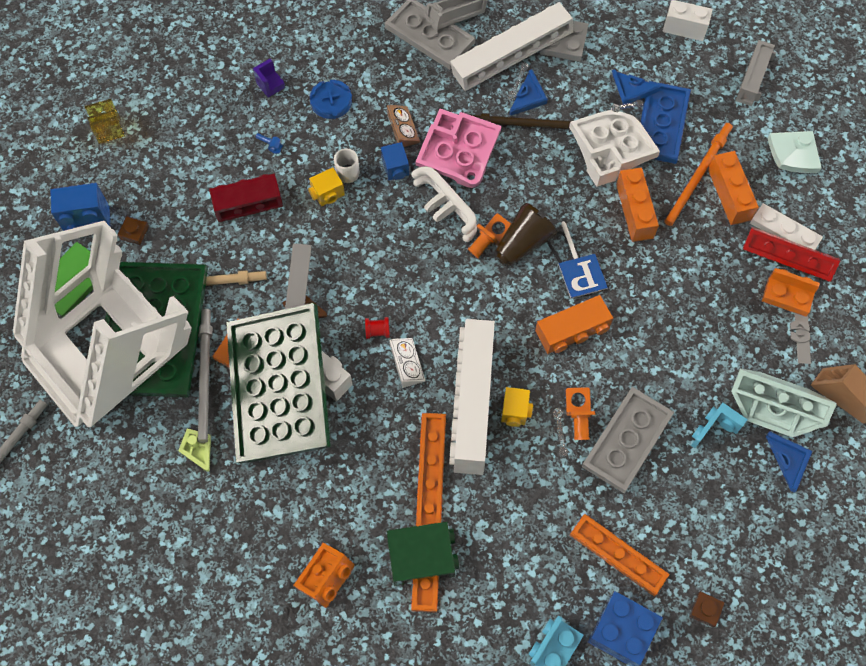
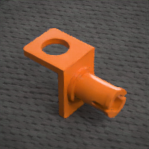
M497 213L485 228L478 224L477 228L480 231V235L467 250L479 259L490 243L499 245L511 223ZM501 222L505 225V230L502 234H495L492 228L495 223Z
M567 388L566 414L574 418V440H590L588 418L591 415H595V411H591L590 388ZM575 393H581L585 397V403L580 407L572 404L571 398Z

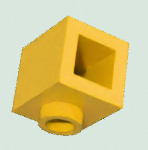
M333 167L309 178L311 185L308 188L313 200H318L321 207L326 204H332L338 198L345 196L343 183Z
M506 387L501 422L511 427L525 425L527 417H532L533 403H529L530 390Z

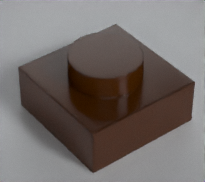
M126 216L117 236L120 240L140 245L149 225L145 221Z
M700 591L697 594L689 617L714 628L717 625L725 602Z

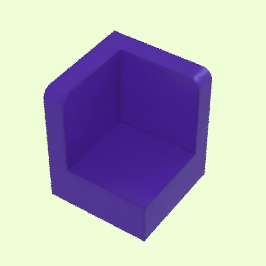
M271 59L253 68L256 84L267 98L285 88V83L276 73Z

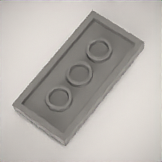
M407 0L384 23L385 29L450 70V61L466 53L475 44V37L454 24L436 30L424 18L426 6L416 0Z
M632 387L582 467L622 493H625L674 412Z

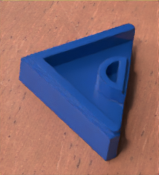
M532 69L529 70L510 108L511 116L547 104L548 99Z
M615 69L611 70L624 106L661 91L659 84L646 82L642 78L630 74L626 75L617 72Z
M769 431L766 435L768 443L790 491L795 493L812 451Z

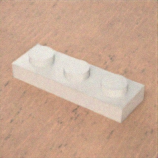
M764 203L750 222V224L762 231L814 250L823 238V236Z

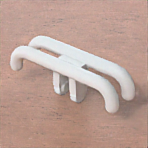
M425 166L415 169L411 174L415 179L413 181L414 186L420 187L423 184H430L439 193L424 206V209L427 212H431L447 202L439 211L435 212L433 219L438 222L455 211L466 223L462 228L463 240L465 242L471 241L477 232L474 212L433 168Z

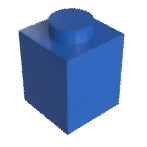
M402 142L381 147L382 162L388 181L393 179L400 180L405 176H409V163Z

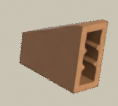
M856 364L823 368L811 386L826 398L836 402V405L861 423L866 424V375Z

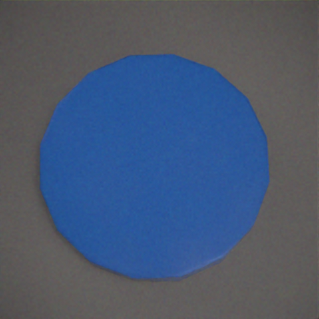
M330 80V82L325 83L322 81L313 87L310 93V105L318 116L326 119H336L349 111L352 105V94L349 87L341 81Z

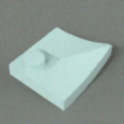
M813 131L769 134L770 150L780 169L799 173H819L821 164Z

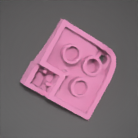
M439 109L416 159V166L431 167L438 174L452 178L457 184L474 188L482 181L487 163L500 134L501 126L462 112L457 115ZM473 175L475 179L469 180L467 177Z

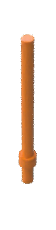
M725 123L719 134L714 136L710 149L665 219L666 225L672 226L709 167L713 156L717 154L719 149L724 147L727 142V136L733 128L730 123Z

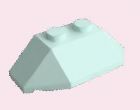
M746 369L739 370L731 390L743 416L748 419V422L790 437H796L828 426L837 404L810 389L762 372Z

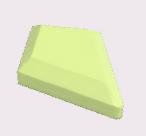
M187 428L178 451L205 471H210L211 436L208 434V442L200 443L198 442V431Z

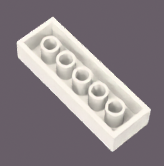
M466 319L465 327H460L453 418L458 419H453L451 441H456V443L451 442L449 462L450 465H454V473L483 475L495 321Z

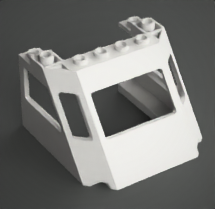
M105 221L26 240L23 245L13 333L16 340L22 346L21 358L23 364L74 427H78L81 423H85L87 427H92L183 349L188 343L192 328L186 320L188 311L174 296L169 298L166 314L162 317L156 308L136 289L129 278L119 270L122 250L116 245V232ZM94 234L88 266L55 292L62 243ZM86 278H90L94 292L62 319H59L54 305ZM102 306L122 330L115 333L104 319L94 322L88 357L86 359L66 333L97 307ZM141 351L145 357L137 363L139 352ZM153 362H156L155 364H153L148 370H146L141 376H139V377L133 382V379H134L137 375H139V374H140L144 369H146L150 364H152Z

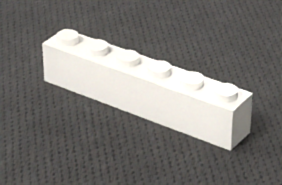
M560 2L549 6L544 11L529 17L520 24L512 26L509 30L492 37L485 43L475 46L472 50L451 60L452 73L464 91H467L573 33V18Z

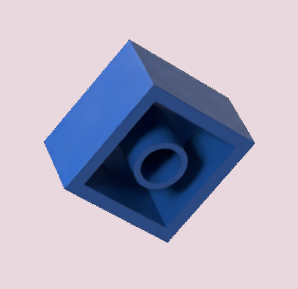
M97 183L50 189L51 214L63 231L105 221L111 228L109 204Z
M614 591L609 597L588 643L629 666H640L663 617Z

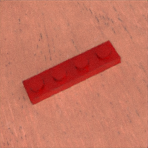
M751 227L742 248L831 282L840 263V259L754 227Z

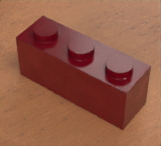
M275 173L263 174L248 180L242 179L227 185L221 184L209 189L218 222L283 207Z

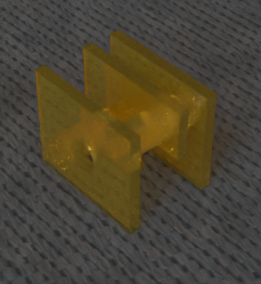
M112 99L84 106L89 115L87 117L90 122L89 125L99 144L125 137V133L119 123L120 116Z

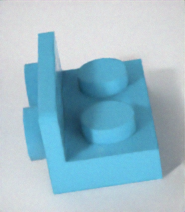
M557 616L555 621L549 619L542 633L546 634L541 644L536 641L528 654L532 657L529 664L531 666H566L584 635L563 622V618Z

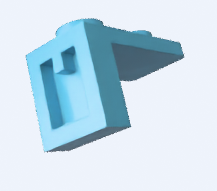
M723 402L718 409L713 406L705 417L708 420L706 426L699 425L693 433L692 437L695 441L691 446L696 448L715 421H718L726 431L737 434L748 419Z

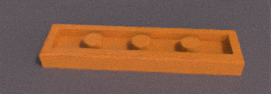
M586 514L582 516L570 533L571 537L654 597L670 575Z

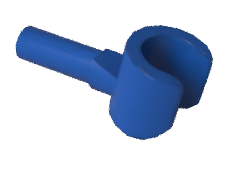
M259 133L256 134L257 139L269 144L268 150L274 154L281 152L283 145L278 137L271 139Z

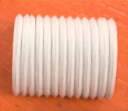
M351 149L339 150L334 155L335 171L343 183H352L358 179L360 174L358 156ZM347 164H348V165H352V166H350V167H342V166L347 165Z

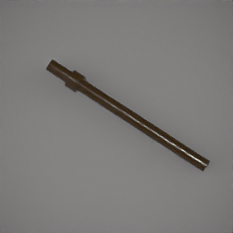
M481 113V115L468 114L496 125L570 130L571 122L490 116V113Z

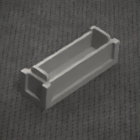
M442 0L433 4L428 3L424 18L438 30L484 13L487 0Z
M758 40L738 92L737 102L752 106L754 101H759L762 95L759 92V88L769 61H773L776 52L773 51L774 44Z

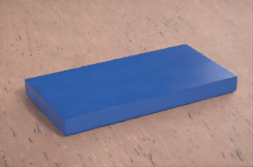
M649 81L652 84H659L661 91L645 97L640 123L660 151L658 157L654 158V160L676 164L691 89Z

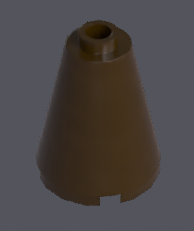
M524 203L520 207L495 250L497 260L504 266L507 264L514 265L553 239L557 233L550 220L546 216L542 218L538 214L539 210L531 204Z

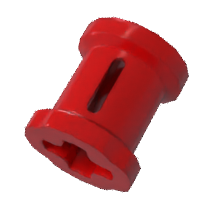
M385 317L384 320H369V318H365L366 339H370L371 336L390 338L389 317Z

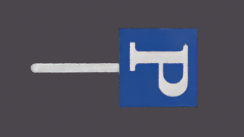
M563 221L561 225L574 259L558 263L570 298L608 289L596 255L592 254L578 258L566 222Z

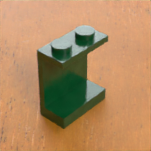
M447 522L387 531L394 586L404 585V581L449 574L450 578L455 577V570L459 569L458 555L452 554L451 544H455L453 528L448 529Z

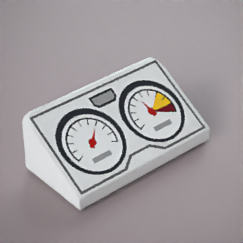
M413 339L389 340L402 388L425 382Z

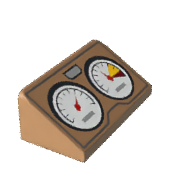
M387 105V114L397 143L402 142L403 147L420 143L408 107Z

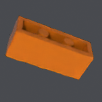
M731 151L714 155L708 172L730 225L751 221L759 206L736 152Z
M641 167L621 170L616 186L631 240L635 242L654 239L659 224L643 169Z
M598 295L537 321L535 331L547 354L554 351L559 353L564 351L570 344L585 342L591 335L596 333L597 335L604 334L610 329L613 317L601 295Z

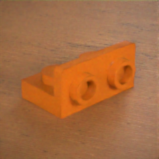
M775 268L768 278L762 302L807 317L814 294L818 290L820 283L808 277H801L787 270Z
M322 543L293 586L316 600L321 606L327 608L336 597L342 584L350 576L355 564L343 553Z

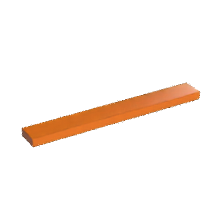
M422 413L416 526L441 523L446 414ZM439 576L413 580L411 611L437 613Z

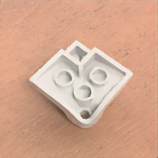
M608 110L570 122L569 128L583 154L587 166L586 171L596 187L616 181L621 170L632 169L646 161L657 158L660 153L642 124L634 116L618 110Z

